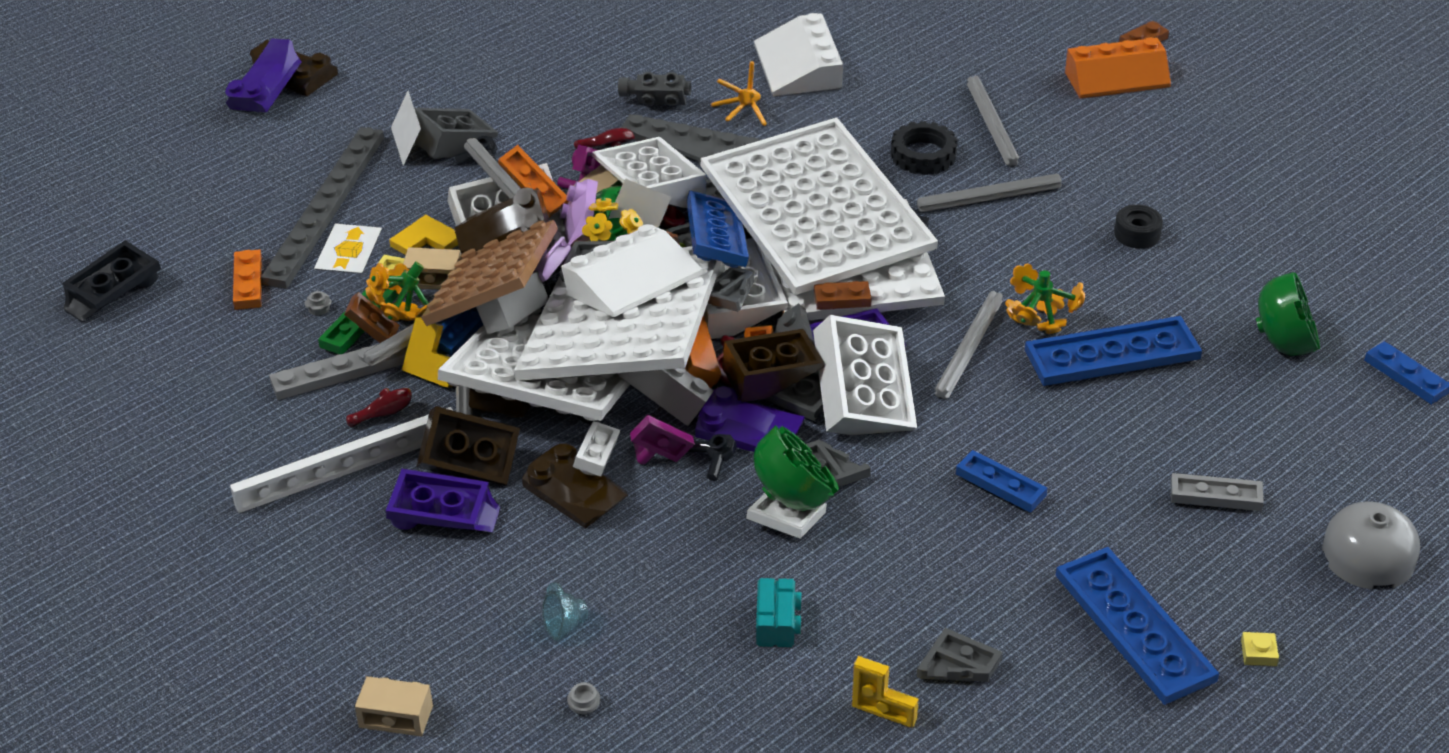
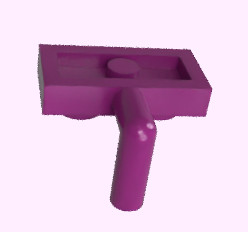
M578 145L577 150L574 151L572 169L581 172L579 181L601 165L592 157V152L598 150ZM559 177L557 186L569 189V186H573L576 181Z
M649 415L630 433L637 461L641 465L646 464L656 453L678 462L695 444L693 436Z

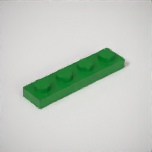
M389 289L385 290L383 294L386 304L392 303L399 296L396 290ZM365 290L362 295L369 300ZM375 301L372 302L374 305H376V306L380 309V307H381L380 305H377V304L375 303ZM343 313L318 339L319 348L340 355L344 354L365 331Z

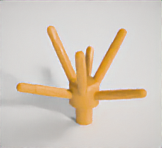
M753 61L749 64L747 89L742 90L722 79L717 80L724 87L739 93L738 97L711 103L712 107L736 102L741 103L725 118L726 122H729L746 105H751L763 126L767 124L756 105L761 95L752 89L754 76Z

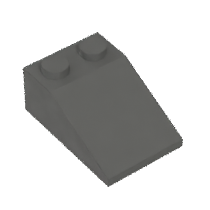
M414 108L421 127L414 144L423 148L427 155L433 159L452 158L465 152L464 144L469 138L477 139L481 136L495 138L498 134L494 128L470 109Z

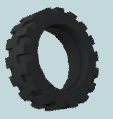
M920 121V123L910 122L907 126L902 125L899 127V130L894 131L891 138V158L895 165H900L902 170H910V173L913 174L918 172L921 175H928V173H940L941 170L946 171L949 169V165L952 166L955 163L957 137H954V132L952 130L948 131V127L944 125L939 126L935 122L930 124L926 123L927 121ZM918 142L935 144L942 149L933 153H918L908 149L907 146Z

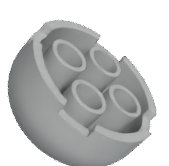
M1366 501L1348 505L1333 516L1326 529L1322 551H1324L1329 561L1328 567L1344 581L1366 589H1372L1373 585H1392L1394 588L1408 581L1413 575L1419 558L1420 540L1415 526L1401 511L1387 504Z

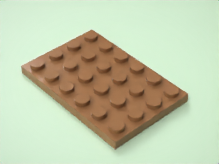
M542 220L536 222L527 231H514L505 240L499 242L498 239L486 243L483 249L478 251L470 249L461 254V260L454 265L456 269L448 274L447 280L441 284L440 290L434 294V299L427 304L428 308L422 315L425 325L429 326L524 288L558 230L555 221L551 220L545 223Z

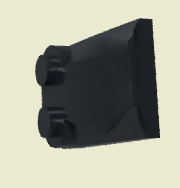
M124 240L62 283L65 290L63 309L80 322H84L101 308L135 286L147 288L153 285L158 279L157 271L161 269L159 261Z

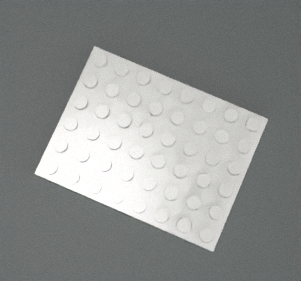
M838 118L701 158V168L794 295L813 290L816 284L841 281L937 249L938 240Z
M691 255L690 257L703 269L704 274L616 317H612L568 296L565 282H562L559 276L514 369L516 381L685 368L721 266V261L715 259L705 261L696 255Z

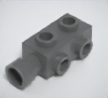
M652 72L638 74L637 80H631L630 77H620L618 80V94L620 97H630L631 94H636L639 104L686 105L687 95H691V81H686L685 75H677L674 72H669L666 75H654Z

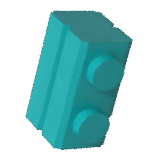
M760 578L758 580L756 644L758 647H773L774 645H777V647H792L794 645V634L801 635V615H795V611H801V592H795V581L793 579H778L776 581L774 578Z

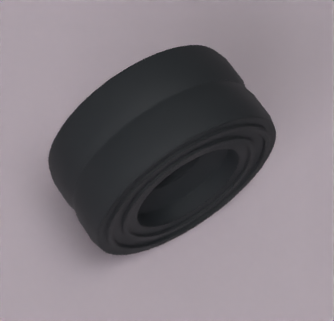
M1133 204L1125 206L1116 215L1115 237L1120 243L1131 248L1143 249L1152 247L1158 243L1161 237L1163 218L1157 210L1146 205Z

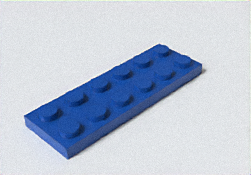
M689 190L687 208L693 254L705 261H712V259L722 261L723 264L732 268H737L738 266L746 267L749 255L743 224L726 200Z
M1181 316L1025 342V352L1043 386L1201 359L1202 349Z
M1109 547L1056 568L1055 576L1164 705L1218 682L1220 673Z

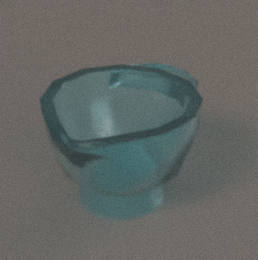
M553 582L547 588V594L543 601L542 616L547 632L555 641H559L571 632L577 624L585 623L588 610L583 599H575L573 595L563 592V588L559 583Z

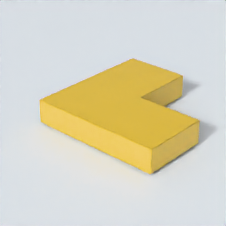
M424 215L389 239L390 247L405 255L408 247L422 248L428 244L435 249H453L458 245L455 230L428 215Z
M416 317L402 371L447 388L453 387L448 382L438 380V369L450 358L437 353L444 326L437 323L426 326L421 317Z
M858 656L854 663L852 706L913 728L917 721L919 699L888 688L889 666Z

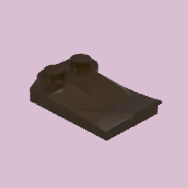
M265 40L250 51L253 65L269 43L268 40ZM296 52L301 64L284 88L307 97L338 75L337 66L332 65L331 58L323 53H315L310 57Z
M526 187L517 191L514 198L468 217L465 221L454 227L460 252L463 254L470 249H475V251L483 249V246L492 240L498 239L499 242L505 240L514 231H527L536 222L544 220L547 223L550 220L541 191L538 188Z
M557 444L528 466L522 478L523 487L586 529L628 496L627 491L603 474L601 476L587 475L581 472L580 469L574 468L573 464L577 455L576 448L570 444Z

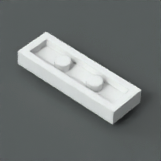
M593 421L576 455L573 467L580 469L581 472L587 475L601 476L617 442L620 430Z

